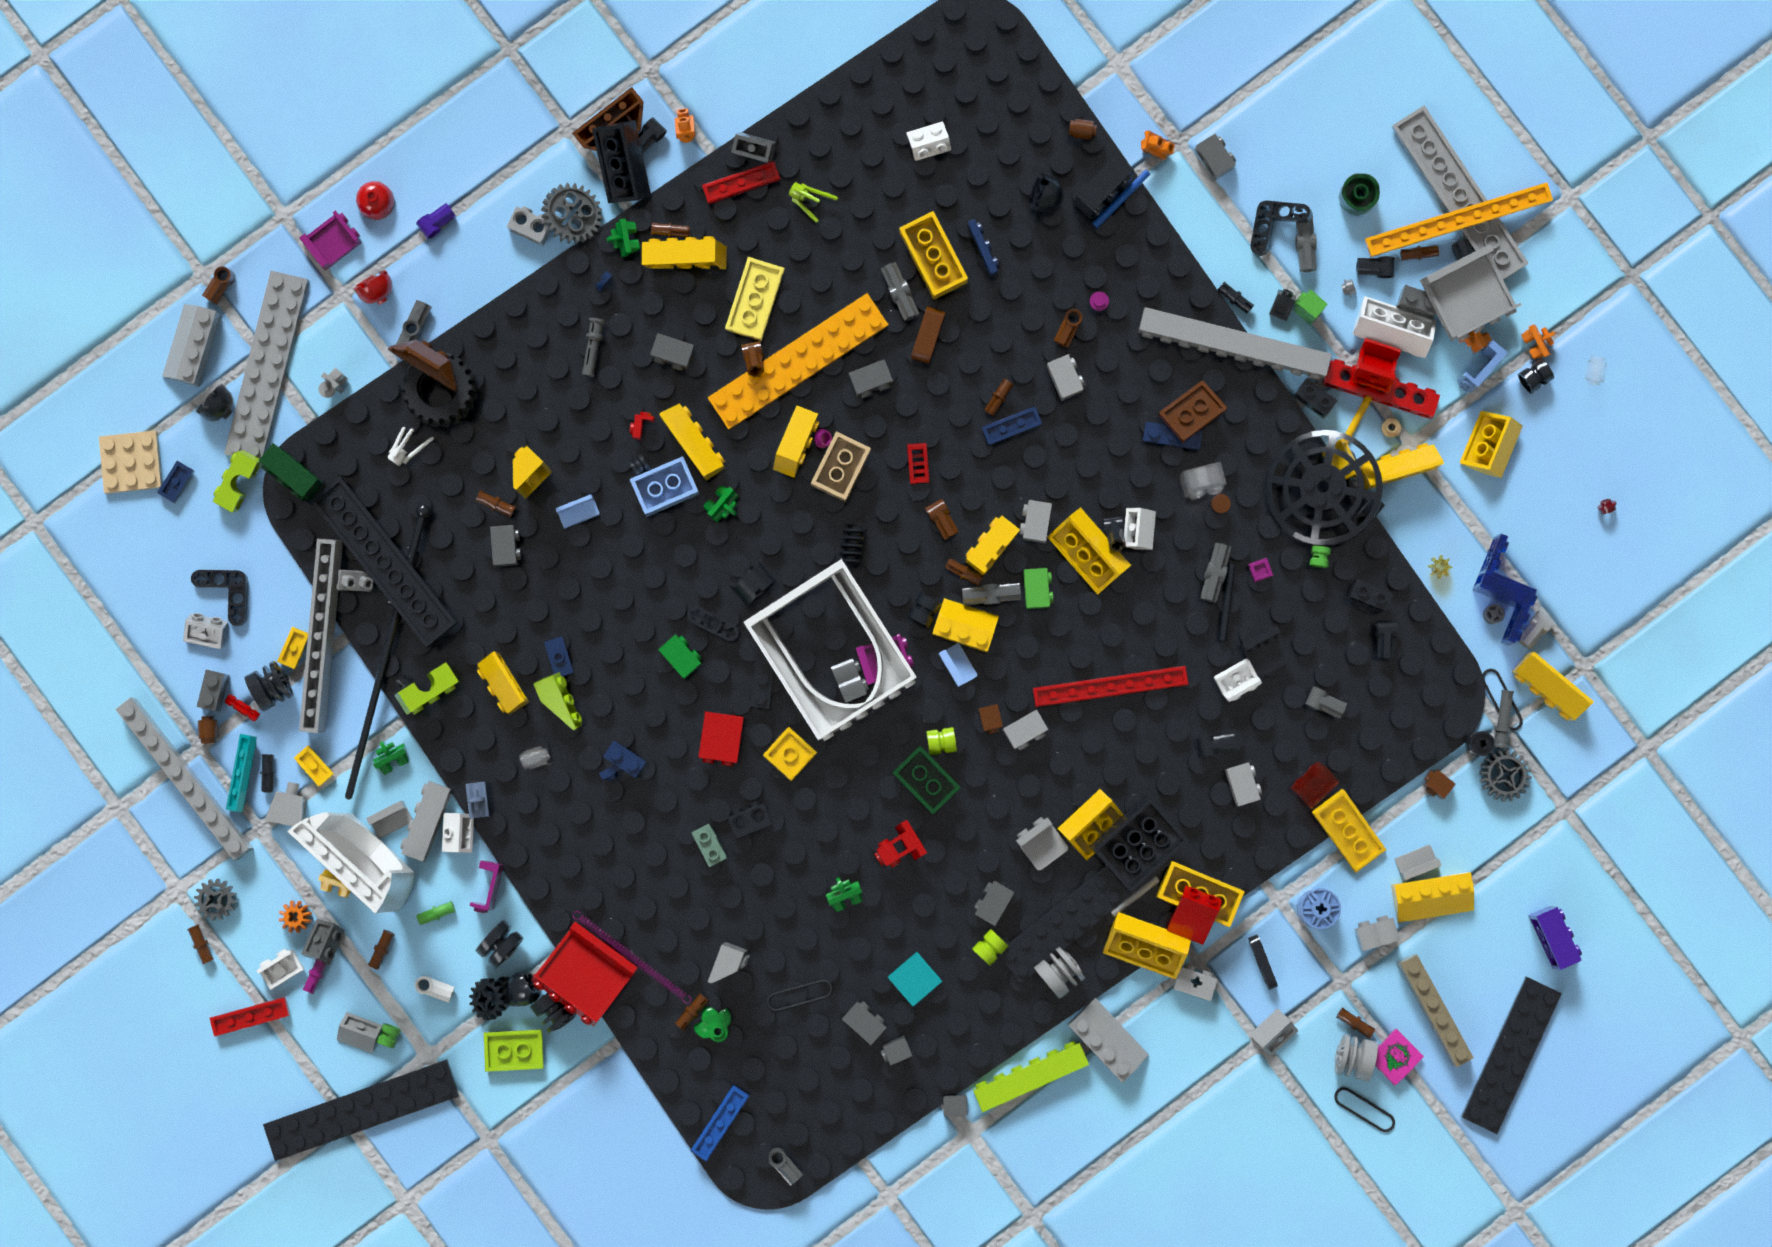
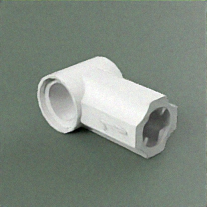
M426 975L421 976L415 982V989L420 994H426L448 1003L455 988ZM423 979L429 982L427 990L421 989L419 985Z

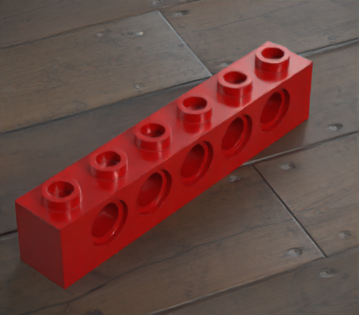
M1330 360L1327 375L1321 385L1361 398L1368 396L1374 402L1424 418L1432 419L1434 417L1440 395L1436 394L1435 390L1430 388L1423 390L1418 388L1417 384L1411 382L1404 384L1399 382L1400 379L1395 378L1390 392L1382 393L1375 388L1363 387L1359 383L1352 381L1356 365L1351 367L1345 365V362L1342 360ZM1341 372H1346L1349 375L1348 381L1341 379ZM1397 389L1403 391V398H1398L1395 395ZM1414 395L1422 398V404L1414 402Z

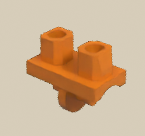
M688 108L678 109V117L674 118L676 139L684 143L691 142L695 136L693 115L689 116Z
M1145 131V139L1141 141L1143 152L1150 153L1161 160H1166L1167 155L1173 154L1174 143L1151 131Z
M1533 324L1521 334L1526 344L1534 339L1538 344L1537 347L1529 350L1533 359L1551 355L1545 340L1549 346L1555 344L1551 338L1556 335L1555 331L1549 333L1547 328L1544 327L1541 329L1544 335L1542 337L1536 324Z
M1473 330L1468 333L1470 337L1459 343L1465 341L1467 346L1471 347L1473 353H1476L1488 346L1487 344L1492 339L1487 332L1481 334L1480 331L1475 333Z

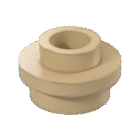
M1389 418L1382 423L1381 430L1385 436L1395 437L1400 433L1401 425L1398 420ZM1390 424L1394 425V431L1388 429Z

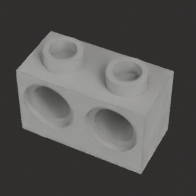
M516 206L507 225L508 230L544 246L550 233L548 232L550 226H544L543 231L539 233L535 232L534 229L537 225H543L547 219L541 218L542 214L539 216L532 214L533 211L525 206H522V209ZM526 217L527 221L525 224L520 225L517 223L518 219Z

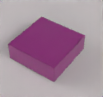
M1267 558L1248 564L1254 582L1273 576Z

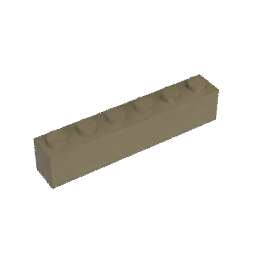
M1412 954L1397 962L1399 969L1451 1064L1459 1067L1473 1059V1055L1418 955Z

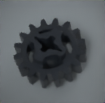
M483 978L475 982L476 987H471L473 994L469 995L472 998V1002L469 1005L474 1006L472 1012H478L477 1018L482 1017L483 1020H495L497 1017L502 1016L501 1011H506L504 1004L508 1003L505 1000V996L508 993H503L505 986H499V980Z

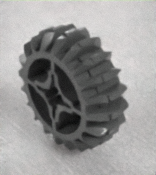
M1507 749L1504 755L1502 750H1498L1497 755L1494 752L1490 754L1492 760L1488 757L1484 759L1488 765L1481 764L1480 767L1485 769V771L1479 772V775H1484V779H1480L1479 782H1486L1482 789H1490L1487 792L1488 796L1495 793L1494 799L1497 800L1501 795V801L1504 802L1506 798L1509 801H1513V795L1516 798H1520L1519 791L1523 794L1526 793L1523 786L1530 787L1526 780L1532 779V776L1526 775V772H1531V768L1525 769L1524 767L1529 764L1528 761L1521 763L1524 756L1520 755L1516 758V751H1513L1510 756V750ZM1500 760H1509L1516 766L1508 769ZM1496 765L1497 775L1491 780V770ZM1503 770L1504 772H1511L1507 779H1500L1504 775ZM1519 771V782L1517 786H1515L1514 784L1516 783L1514 782V775ZM1502 782L1510 788V791H1501L1495 785Z

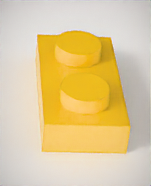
M292 627L277 662L296 670L307 645L308 633Z
M307 745L294 757L297 763L319 787L334 775L333 771L310 745Z

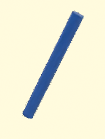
M1145 169L1092 224L1098 229L1151 174Z

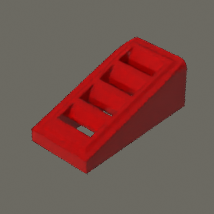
M907 444L910 484L929 483L927 444ZM912 450H922L923 453L912 454ZM923 457V461L913 462L912 458ZM924 465V469H913V466ZM925 473V476L914 477V474Z

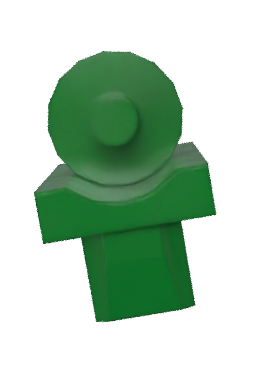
M620 219L615 224L616 229H611L612 236L607 237V242L613 243L614 249L620 248L621 257H627L630 253L640 249L638 239L629 240L628 235L636 233L635 222H626V219Z
M720 485L716 490V495L720 499L716 503L710 499L704 505V508L708 511L707 514L717 523L722 517L726 519L730 513L733 516L737 514L733 509L737 506L735 501L739 497L732 488Z
M384 741L380 742L381 748L376 750L378 757L373 759L375 769L379 768L384 775L393 770L390 761L396 759L399 766L409 762L404 743L395 747L393 742L386 745Z
M840 877L836 878L838 884L831 886L832 892L826 894L829 905H832L836 912L846 908L843 900L847 898L851 899L853 905L862 902V890L858 881L850 884L849 879L841 882Z

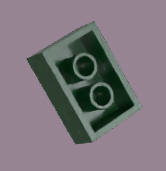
M274 443L258 460L263 464L261 468L273 477L276 475L277 478L275 480L287 489L291 487L292 490L290 492L302 501L304 499L311 501L324 486L321 480Z
M921 746L892 772L932 815L961 788Z

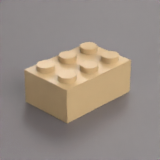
M836 431L816 471L811 486L846 502L870 455L871 448Z

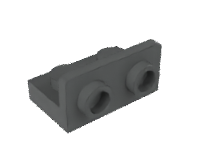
M317 919L301 954L307 958L319 960L325 965H330L342 940L344 930L335 923Z

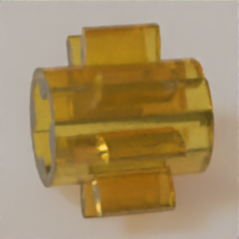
M1439 555L1438 560L1434 557L1431 558L1433 563L1427 566L1432 570L1430 576L1436 574L1438 579H1441L1442 574L1446 577L1449 576L1447 570L1453 568L1448 564L1450 559L1444 560L1442 555ZM1439 563L1441 566H1444V569L1440 571L1439 568H1436V565Z

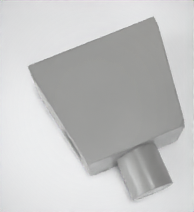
M288 782L286 793L276 791L265 821L294 826L305 819L306 797L297 795L298 783Z

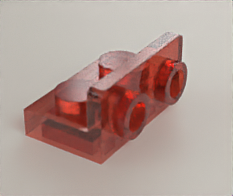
M1317 762L1301 778L1295 781L1291 789L1299 795L1309 808L1313 809L1339 781L1327 767Z

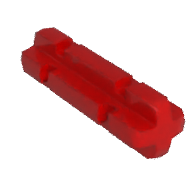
M231 694L224 701L227 705L233 706V709L244 716H248V719L254 722L260 716L259 712L254 709L252 710L250 706L239 699L237 700Z

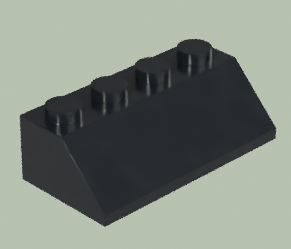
M636 120L592 128L608 204L636 201L651 196Z

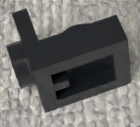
M1278 289L1269 314L1287 321L1296 301L1294 293L1287 289H1283V291Z

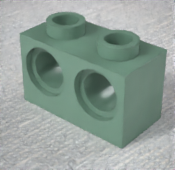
M707 824L692 832L709 867L727 859L711 824Z

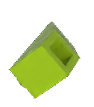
M560 672L533 684L540 701L571 729L576 730L582 726L581 715L574 707V699L568 693L566 680L561 676Z

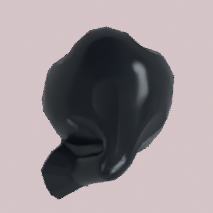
M517 972L511 978L507 976L498 978L500 981L499 986H505L503 993H508L505 996V1000L508 1003L505 1005L513 1007L527 1006L534 1003L540 997L541 991L533 985L534 982L531 981L533 975L531 973Z

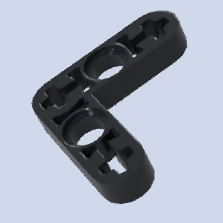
M1268 200L1260 202L1256 211L1250 244L1252 252L1257 256H1264L1268 253L1274 220L1298 223L1310 221L1312 210L1309 206L1300 203ZM1267 206L1271 209L1270 211L1266 212V218L1269 219V221L1265 220V213L1262 211L1263 209H1266ZM1284 207L1289 208L1287 216L1280 215V210ZM1303 209H1305L1307 212L1302 218L1299 214L1294 213V210L1296 212H1303ZM1261 224L1268 225V229L1264 233H1259L1258 231ZM1261 241L1264 248H1260V251H1258L1256 246H1259Z
M196 570L192 573L191 582L196 587L228 588V621L234 626H242L246 622L248 577L244 572L239 570ZM209 573H211L210 585H208V580H202L201 584H199V581H196V577H199L200 574L203 577H209ZM217 574L224 576L222 584L215 583L214 578ZM238 574L243 578V581H240L239 584L236 581H229V577L236 578ZM236 593H241L243 596V600L239 604L233 601V596ZM233 606H243L242 610L238 609V614L242 616V619H239L236 623L233 616L237 614V609H233Z

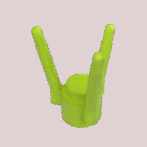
M795 182L789 191V196L793 197L792 202L797 204L810 218L818 223L819 220L800 200L804 201L807 197L817 203L820 202L818 198L808 192L838 200V197L808 187L803 183Z

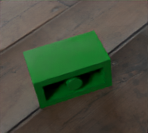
M675 634L658 650L677 672L686 679L702 665L700 662L702 658L695 650L691 652L687 648L689 643L682 635L678 637Z

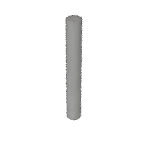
M1157 876L1113 909L1111 914L1115 917L1118 912H1122L1159 883L1160 880Z

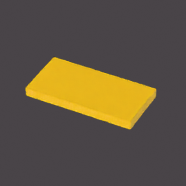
M1341 789L1312 811L1315 818L1355 873L1387 850L1345 790Z

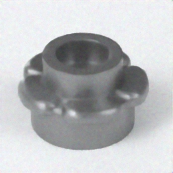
M1345 279V284L1341 285L1345 295L1349 294L1352 297L1353 294L1357 293L1352 279L1347 281Z

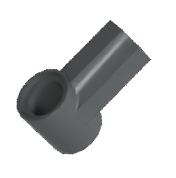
M1313 687L1305 705L1340 719L1347 703L1329 696V693Z
M774 1148L770 1151L769 1163L781 1174L787 1183L791 1186L799 1180L803 1173L790 1160L785 1151L781 1148ZM780 1153L783 1156L782 1161L774 1162L772 1160L773 1154Z

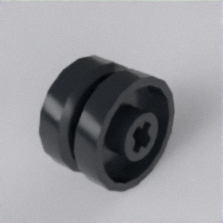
M502 920L475 950L481 957H486L494 951L488 959V964L494 969H497L506 961L524 939L517 931L511 933L506 938L511 930V925L505 920Z

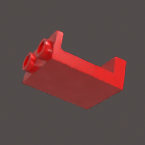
M1365 338L1359 351L1352 381L1389 393L1395 381L1396 375L1394 373L1401 350Z
M705 711L698 758H703L702 762L714 764V760L722 761L721 765L733 766V763H738L744 717Z
M1185 886L1177 908L1170 918L1167 931L1204 945L1218 915L1222 900L1196 888Z

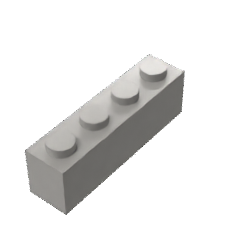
M432 781L424 784L421 795H423L422 800L417 802L414 809L416 816L414 820L410 821L407 831H409L407 839L404 838L401 843L400 849H403L401 854L426 862L452 794V789Z

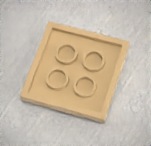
M156 430L99 436L103 490L105 494L161 487L162 475L158 432Z

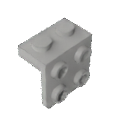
M1040 817L1032 823L1034 827L1031 830L1024 829L1017 835V844L1037 870H1042L1068 850L1067 844L1052 826L1048 817L1045 819Z

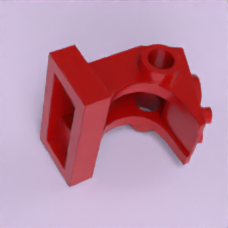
M905 820L895 827L899 834L898 837L890 842L888 839H885L877 844L879 848L875 856L881 866L890 865L892 868L901 862L900 858L909 852L914 860L925 855L927 852L908 820ZM899 840L902 841L907 849L898 854L893 846Z

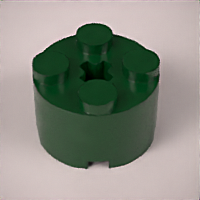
M1353 174L1347 178L1340 189L1338 196L1340 204L1345 211L1355 216L1366 214L1378 202L1380 187L1377 180L1369 174ZM1362 192V196H1357V193Z

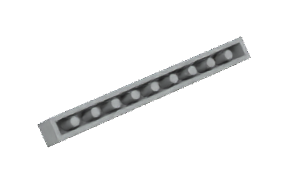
M1146 307L1143 310L1138 333H1141V336L1152 339L1157 337L1165 343L1173 341L1179 343L1181 347L1190 348V346L1197 347V350L1208 353L1213 351L1221 357L1229 355L1235 357L1237 361L1246 362V360L1253 361L1254 365L1262 367L1269 365L1277 371H1283V369L1290 370V373L1293 375L1302 376V374H1306L1313 380H1320L1326 377L1331 358L1330 353Z
M317 539L299 731L321 733L325 732L338 601L336 585L339 577L338 571L341 569L343 541Z
M130 697L115 710L231 858L239 860L251 851L253 846L136 698Z

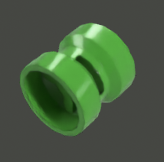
M1312 546L1311 552L1313 556L1310 559L1309 565L1329 568L1328 556L1331 554V548Z
M383 1023L382 1033L378 1036L376 1042L390 1048H395L396 1038L400 1035L401 1029Z

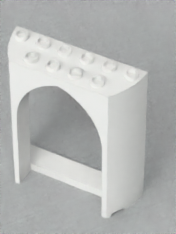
M842 559L744 621V624L818 740L822 738L824 741L830 739L838 729L841 731L847 729L852 725V720H861L868 715V710L880 708L885 704V699L888 697L891 700L901 694L899 690L904 687L908 689L916 683V675ZM832 577L867 632L877 655L878 672L876 683L872 693L864 703H839L823 696L814 689L768 619V617Z
M320 813L300 821L287 831L375 914L399 911L406 902L413 886L415 872L353 814Z

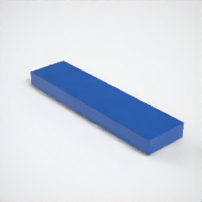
M733 1085L690 1151L707 1162L750 1095Z

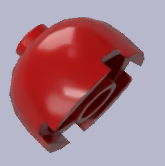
M370 181L359 188L356 194V204L358 210L365 217L380 220L386 218L392 212L395 198L387 185L378 181Z
M387 270L378 272L379 276L372 275L353 288L360 300L368 304L377 302L378 305L388 300L387 296L391 293L393 284Z

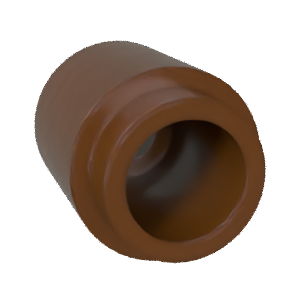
M1071 120L1069 135L1073 136V138L1091 140V137L1096 136L1097 125H1093L1094 121Z
M202 716L201 720H198V739H200L201 744L216 743V738H218L217 720H213V716Z

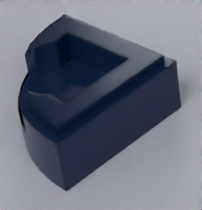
M608 271L601 276L602 280L596 283L595 288L599 292L603 291L614 280Z

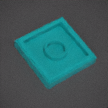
M918 952L913 954L888 976L890 981L912 1006L916 1005L942 982Z

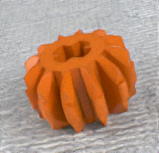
M290 901V906L284 904L283 908L286 911H279V914L284 915V918L278 919L279 922L285 921L282 928L285 929L289 926V933H292L294 928L296 933H300L301 928L306 930L308 927L305 922L311 923L312 921L307 918V916L312 915V912H305L309 906L304 905L302 907V901H298L297 904L294 901ZM294 913H298V921L292 920Z

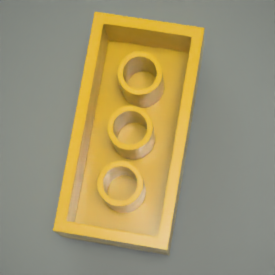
M934 211L899 228V233L933 300L968 283V277Z
M1170 861L1156 897L1177 906L1185 886L1214 895L1222 900L1220 910L1214 922L1230 927L1245 891Z

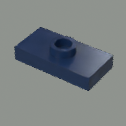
M563 636L545 641L544 644L553 673L560 672L563 677L573 674V667Z

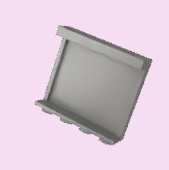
M1491 244L1420 280L1451 341L1458 339L1460 342L1470 337L1469 332L1474 330L1477 333L1485 329L1484 325L1490 322L1493 325L1501 321L1500 316L1505 314L1508 317L1516 313V308L1522 305L1521 303L1515 304L1490 255V252L1494 251Z

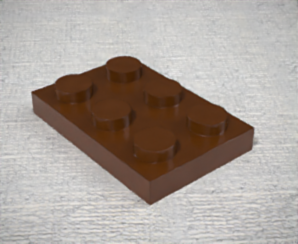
M1202 380L1161 410L1158 416L1178 439L1184 443L1226 412L1227 407Z

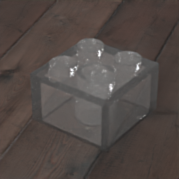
M1221 462L1186 470L1180 475L1185 498L1190 497L1191 500L1201 498L1207 492H1209V495L1220 493L1226 485Z

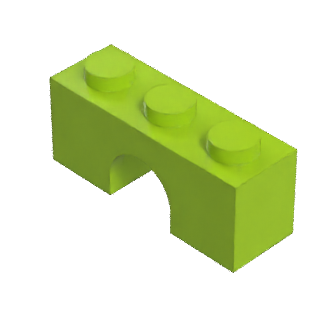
M244 450L235 452L230 459L231 465L229 469H226L221 479L223 481L213 493L215 497L212 502L232 513L239 511L247 494L238 489L237 479L240 475L248 479L255 478L262 465L258 461L259 458Z
M447 663L442 664L427 674L431 682V688L428 692L420 691L415 683H412L394 695L406 714L412 712L415 715L424 709L422 705L426 702L432 704L440 699L438 696L440 693L445 692V694H448L456 688L454 685L459 681Z

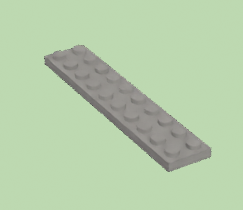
M1425 105L1392 126L1399 140L1448 213L1487 201ZM1499 218L1460 230L1464 238L1468 240L1473 252L1491 244L1494 251L1490 252V255L1503 280L1529 264Z
M270 271L224 452L225 455L232 456L235 452L244 450L260 459L266 452L309 282L308 279Z

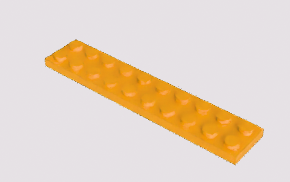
M866 293L764 360V372L760 377H753L746 372L709 396L708 399L728 430H730L886 328L888 323L868 293Z

